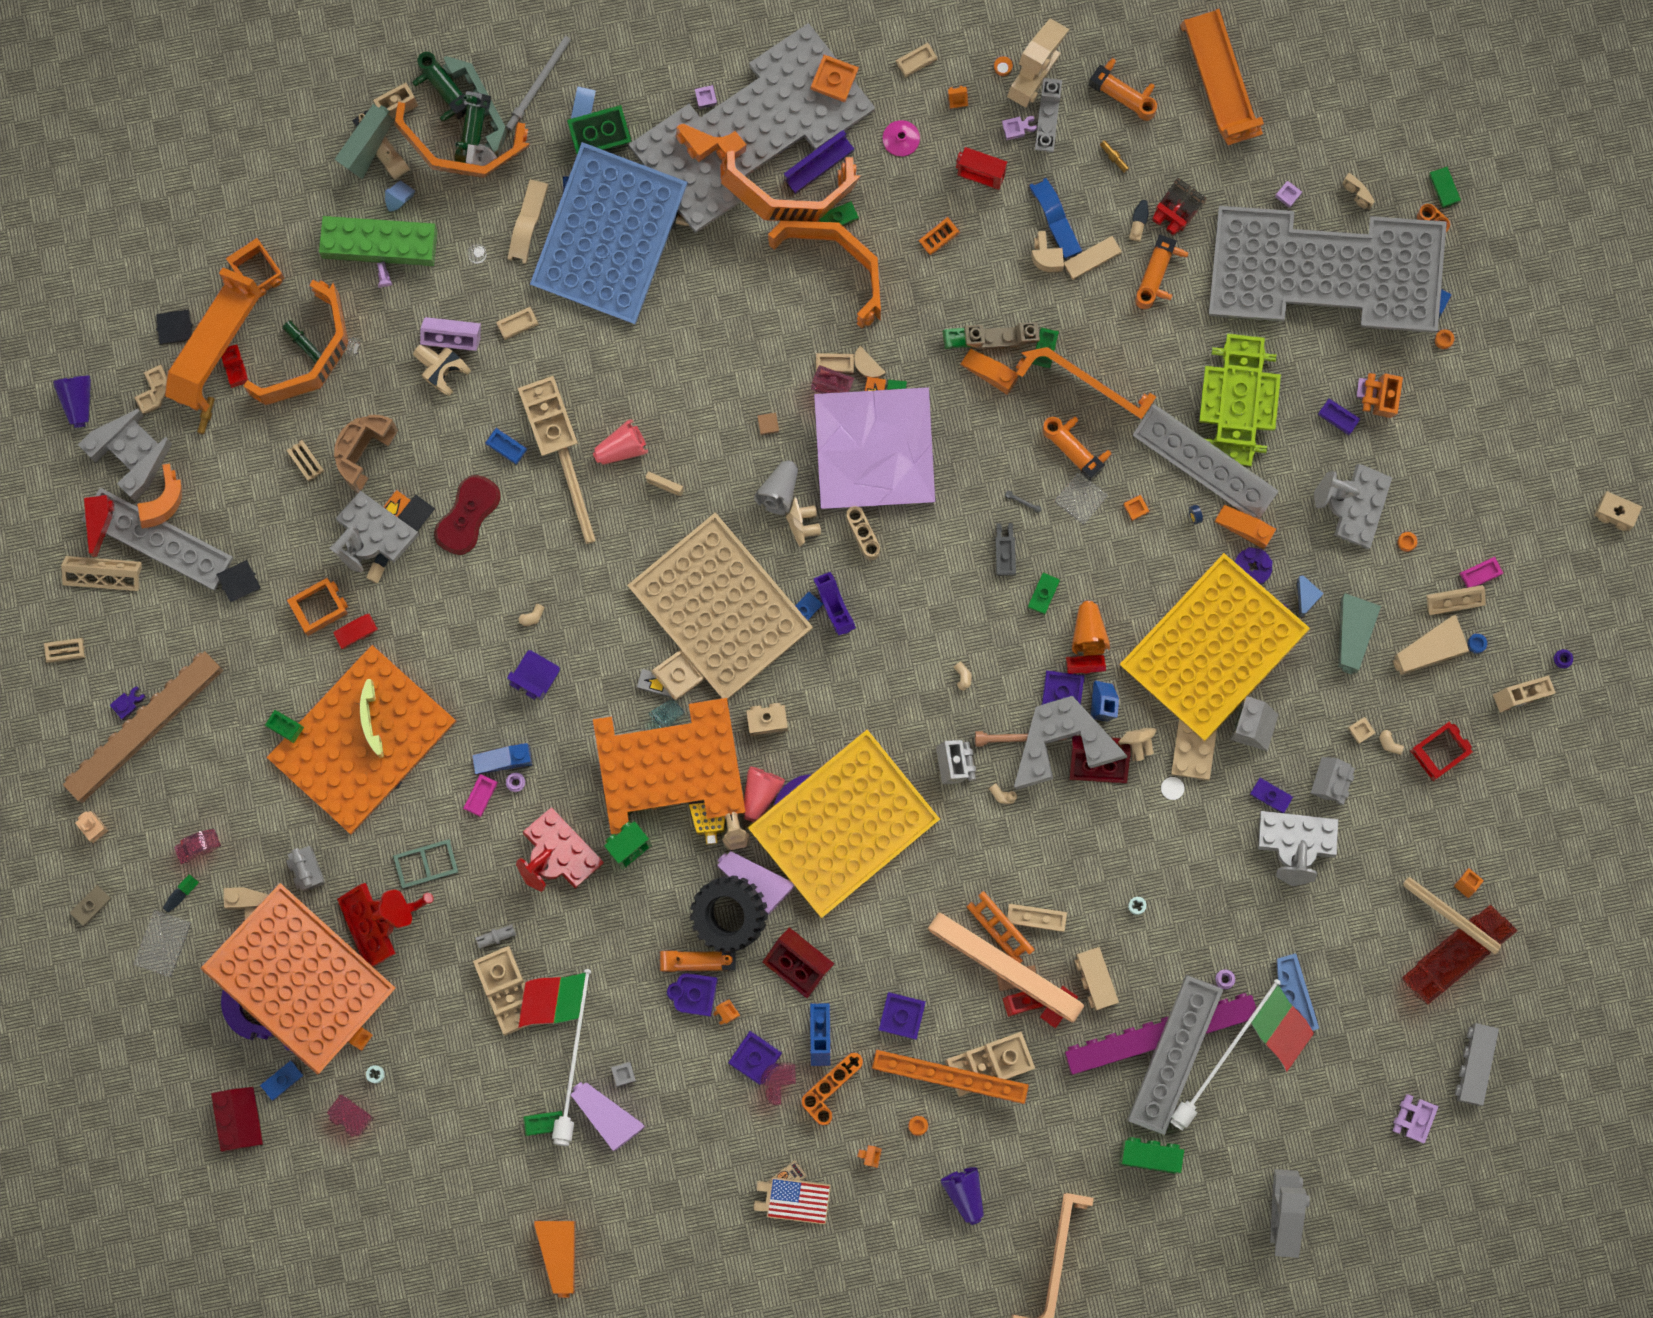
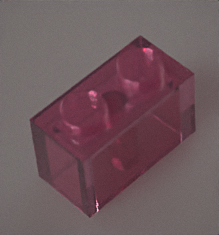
M819 365L812 380L811 390L822 394L851 392L854 378Z
M343 1094L339 1095L327 1111V1114L330 1115L329 1120L337 1126L342 1124L346 1127L344 1131L352 1137L355 1135L361 1137L374 1119L372 1115Z

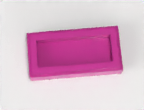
M1493 557L1461 572L1460 576L1466 587L1469 588L1482 585L1501 576L1503 571L1496 558Z
M480 774L463 809L482 817L498 782Z

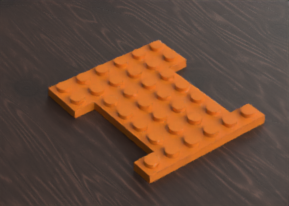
M727 698L689 704L691 723L621 735H615L612 716L593 719L611 835L619 834L622 831L620 828L629 822L627 812L704 800L707 819L723 817L728 813L730 815L732 813H746Z

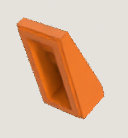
M947 217L923 236L919 242L929 255H932L961 232L951 219ZM946 225L952 230L950 234L945 229ZM942 230L947 237L943 238L938 231ZM934 234L940 240L939 243H937L935 239L932 237ZM927 239H930L934 244L933 248L927 243Z

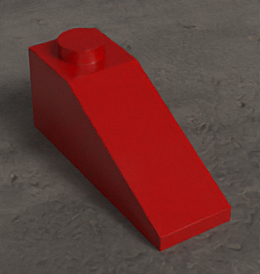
M107 495L84 498L88 550L92 557H97L112 520V512L115 510L113 500Z

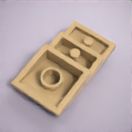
M554 376L518 388L542 456L578 444Z
M504 947L474 960L473 963L503 1035L506 1036L527 1027L518 1028L525 982L510 947Z
M1022 1032L945 1060L947 1066L1002 1079H1009L1035 1069ZM955 1088L958 1097L972 1093L970 1091Z

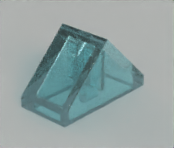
M672 698L650 711L649 716L659 728H664L673 724L685 712Z

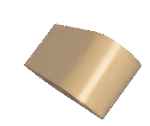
M858 506L850 507L846 515L847 523L863 556L867 560H875L880 554L879 543L863 510ZM852 513H858L860 515V518L858 520H852L850 518V515ZM864 529L869 534L866 537H860L858 532ZM873 546L877 551L874 554H869L866 549Z

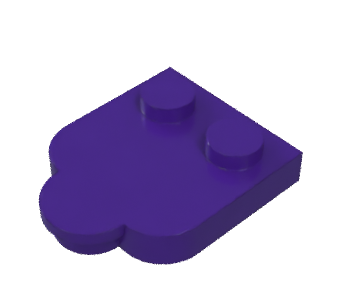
M689 973L682 974L677 982L668 986L667 996L670 1000L674 1001L675 1008L682 1013L712 1017L718 978Z

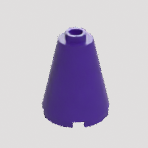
M90 375L53 381L54 389L69 424L74 425V428L85 427V423L89 422Z
M969 1167L963 1169L964 1172L958 1173L956 1171L941 1179V1185L964 1221L974 1225L982 1221L981 1218L984 1216L979 1171L977 1167Z

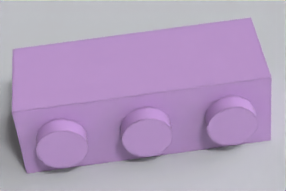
M425 317L421 326L420 345L477 351L480 342L481 323Z

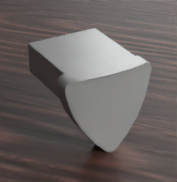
M468 144L466 163L485 166L497 158L491 149L482 144L478 146Z

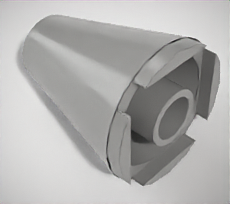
M789 460L782 461L754 495V500L759 506L763 504L766 506L765 510L778 515H785L786 512L790 511L798 468L794 462Z

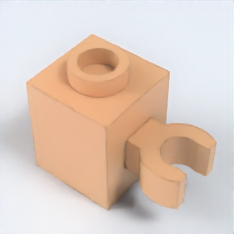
M92 811L82 813L75 823L92 843L108 832V829Z

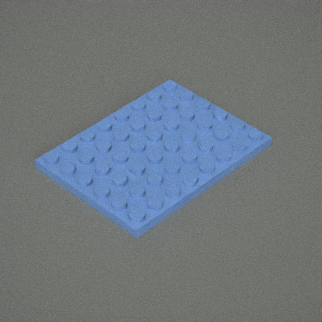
M582 142L530 285L636 324L688 182Z

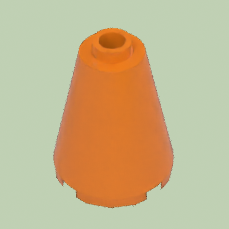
M1084 601L1078 608L1072 652L1077 655L1078 652H1083L1084 656L1104 654L1105 649L1110 650V642L1098 605L1093 601Z

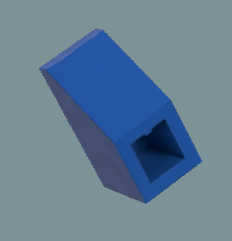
M1094 681L1091 717L1106 722L1117 718L1119 697L1113 684Z

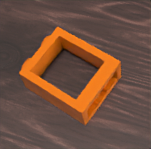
M256 238L227 257L226 260L234 272L242 275L238 266L259 252L263 254L276 274L258 286L262 292L260 297H262L270 288L279 286L285 278L259 239Z
M328 578L287 600L307 636L348 614L346 608H348L346 601L343 597L339 598L336 593L339 591L334 581L330 582ZM327 587L339 609L310 624L298 602Z

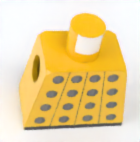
M704 801L690 802L689 807L697 835L705 834L706 845L717 844V833L725 831V816L707 819Z

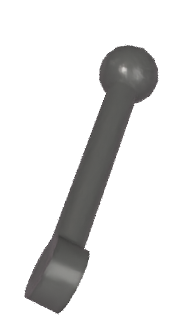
M1011 491L1005 493L1007 499L1012 498L1034 509L1036 513L1042 510L1040 506H1035L1013 495Z

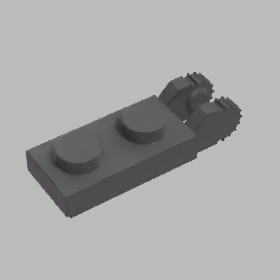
M996 523L997 576H1016L1013 523H1008L1007 526L1009 537H1001V523Z

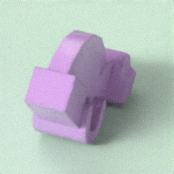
M385 262L377 263L380 281L378 287L391 286L392 282L390 281Z

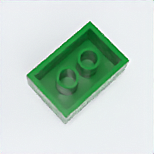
M621 105L567 119L576 155L582 142L601 150L632 142Z
M635 821L632 823L627 822L620 828L622 831L618 835L613 834L605 841L607 844L604 847L622 870L652 847L650 839Z
M1129 1137L1127 1140L1122 1141L1119 1165L1180 1174L1182 1171L1184 1149H1180L1178 1144L1168 1143L1166 1146H1160L1159 1141L1149 1140L1147 1143H1142L1140 1138Z

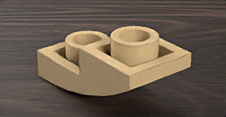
M1348 173L1343 181V185L1349 192L1357 193L1354 201H1356L1359 207L1370 210L1374 204L1373 197L1355 176Z

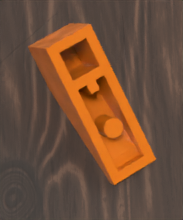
M973 349L969 350L960 363L961 366L1006 395L1009 394L1018 380L1019 374Z
M1226 505L1223 506L1214 521L1262 549L1266 548L1276 531V528L1260 519Z

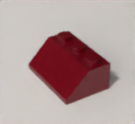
M1072 736L1069 780L1127 783L1131 755L1130 745L1119 744L1121 738H1112L1127 755V758L1090 768L1082 736Z
M790 927L778 938L762 961L763 964L807 999L835 964Z
M253 1086L211 1093L221 1152L264 1145Z

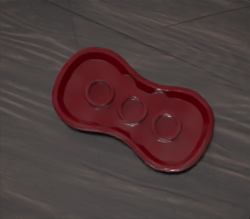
M479 475L468 476L460 483L453 508L435 527L434 538L442 549L452 554L463 555L475 547L483 520L499 505L501 493L498 486L491 480Z

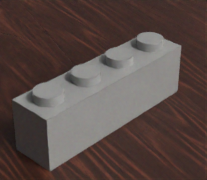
M1478 1023L1472 1024V1027L1468 1028L1467 1038H1469V1043L1463 1051L1465 1063L1460 1067L1459 1077H1461L1460 1085L1457 1084L1455 1096H1458L1457 1101L1476 1106L1484 1105L1499 1028Z

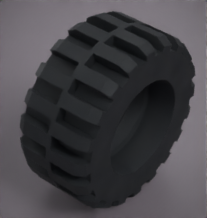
M734 875L730 877L722 876L704 885L694 896L695 902L691 903L690 907L693 910V913L690 914V920H694L692 928L693 931H698V939L700 941L704 939L707 947L713 946L715 951L721 952L725 950L726 953L742 950L752 944L761 936V931L766 927L764 922L768 919V913H765V909L768 907L766 902H762L761 898L764 897L762 892L758 893L755 890L757 886L754 883L748 884V879H738V876ZM720 897H731L739 902L743 908L744 923L739 930L734 932L728 931L717 923L714 917V905Z

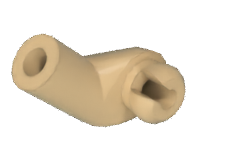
M536 604L532 613L520 615L519 623L523 626L537 624L545 607Z
M960 661L954 666V669L960 674V682L957 683V686L960 690L964 691L971 685L972 674Z
M1382 731L1380 742L1383 749L1401 755L1404 746L1394 743L1390 731Z
M997 783L989 788L999 803L1012 804L1017 799V794L1014 791L1002 792Z

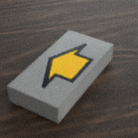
M642 669L637 685L638 689L672 698L651 671Z

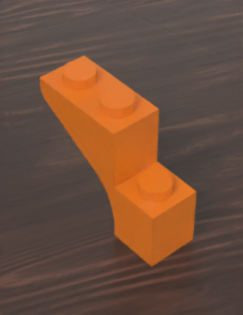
M680 124L676 127L675 136L680 144L684 143L688 148L687 152L690 157L696 158L698 162L716 151L721 160H723L727 151H735V159L746 152L747 145L736 131L723 137H714L685 124Z

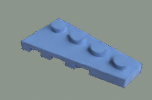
M1296 953L1276 959L1277 979L1281 983L1279 985L1293 1007L1306 1019L1312 1031L1319 1029Z

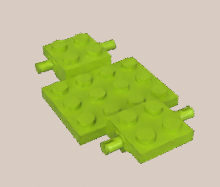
M1227 334L1224 348L1212 347L1211 355L1223 356V368L1205 366L1199 423L1216 424L1217 431L1214 440H1205L1242 466L1251 468L1254 453L1266 454L1267 446L1256 445V429L1275 431L1281 374L1262 372L1264 361L1276 362L1277 356L1276 354L1265 353V338Z

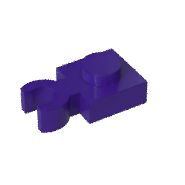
M137 686L132 688L129 696L123 693L110 704L111 708L122 720L137 709L136 702H141L146 698L144 694L140 697L135 696L136 692L140 690Z

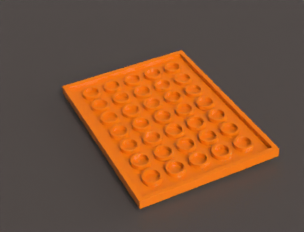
M371 645L299 722L304 729L296 741L292 743L284 738L267 756V759L352 835L457 721ZM367 679H371L374 682L376 701L369 702L373 736L379 735L382 740L384 755L382 758L369 745L361 724L360 700Z
M281 883L200 968L317 1075L395 990V987Z

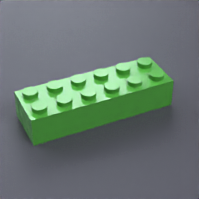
M323 216L319 253L322 259L434 266L438 230L434 223Z

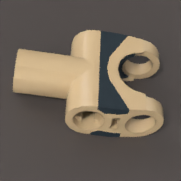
M419 345L413 353L415 358L428 367L421 376L435 389L448 396L453 391L446 385L445 377L451 371H459L468 375L471 372L462 359L447 347L438 355L427 345Z

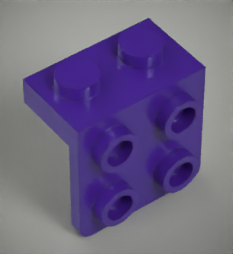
M528 650L515 672H510L507 679L512 688L518 691L522 689L529 698L533 700L537 698L542 701L559 674L560 668L532 650Z

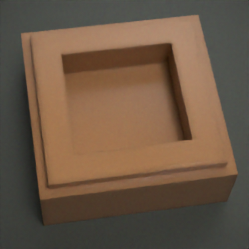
M776 413L758 415L760 435L779 432Z

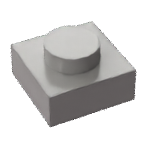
M631 1062L611 1067L617 1087L636 1081Z

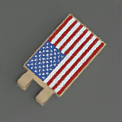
M772 1177L771 1183L757 1181V1191H767L766 1202L755 1200L754 1210L767 1211V1217L826 1225L831 1185Z

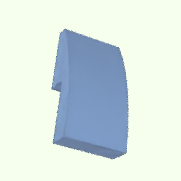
M577 86L571 118L591 113L596 90Z

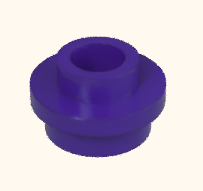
M1561 649L1555 653L1554 663L1559 668H1568L1573 663V655L1570 651ZM1564 656L1566 662H1561L1560 657Z

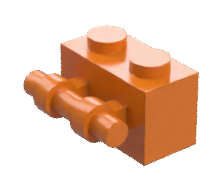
M1368 373V378L1365 380L1364 385L1366 387L1365 397L1362 398L1363 411L1370 412L1371 405H1374L1373 415L1388 418L1397 415L1403 377L1383 374L1378 378V381H1375L1376 374ZM1374 388L1377 389L1376 398L1372 397Z

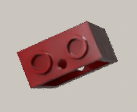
M967 147L964 148L963 152H959L956 160L957 176L1000 190L1006 174L1007 161Z
M1450 721L1410 750L1433 782L1473 753L1470 742L1461 737L1459 728L1454 723L1451 724ZM1447 730L1464 753L1439 771L1422 747Z

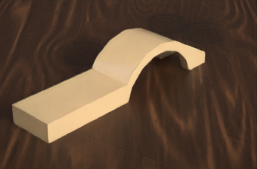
M530 179L522 209L513 230L508 260L512 261V258L516 257L523 259V264L527 263L533 230L539 221L548 190L547 183Z

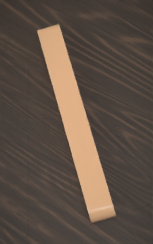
M938 913L928 927L932 934L1068 1021L1074 1023L1083 1010L1084 1005L1080 1001L944 914Z

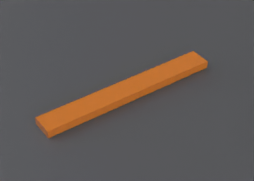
M876 1050L872 1069L1022 1104L1026 1102L1029 1088L1028 1084L881 1050Z

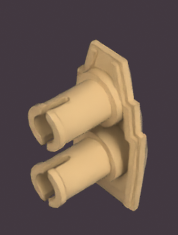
M794 498L790 511L786 513V519L799 547H801L805 543V537L819 536L821 528L818 523L803 526L802 519L815 518L817 516L816 507L812 505L799 508L798 501Z
M1143 728L1127 731L1120 739L1119 744H1129L1131 746L1132 761H1141L1145 759L1144 755L1154 754L1151 738L1154 736L1156 729Z
M730 813L726 814L728 831L722 840L727 850L749 846V833L740 828L738 814L732 813L733 820H731Z

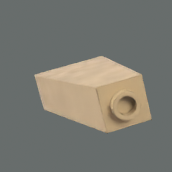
M1451 616L1399 652L1394 657L1395 660H1393L1396 671L1403 675L1466 654L1469 649L1457 616Z

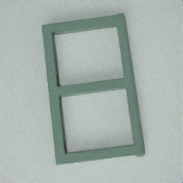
M450 839L393 855L402 889L458 873ZM446 844L453 870L431 876L425 850ZM421 852L427 877L405 884L398 858Z

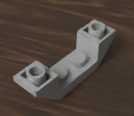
M1043 79L1035 150L1054 152L1062 80Z

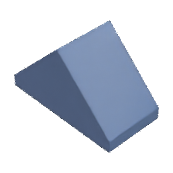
M1299 576L1297 579L1299 617H1303L1324 593L1306 577Z

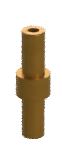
M1106 140L1103 141L1100 146L1109 155L1110 161L1116 163L1123 173L1127 172L1129 167L1120 158L1121 155L1118 151H1114Z
M213 397L207 398V403L210 405L206 412L201 410L199 417L201 420L197 430L199 434L204 435L208 421L211 420V411L215 401Z

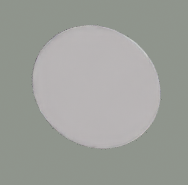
M1176 777L1165 779L1161 785L1162 794L1170 800L1180 798L1184 793L1183 782Z

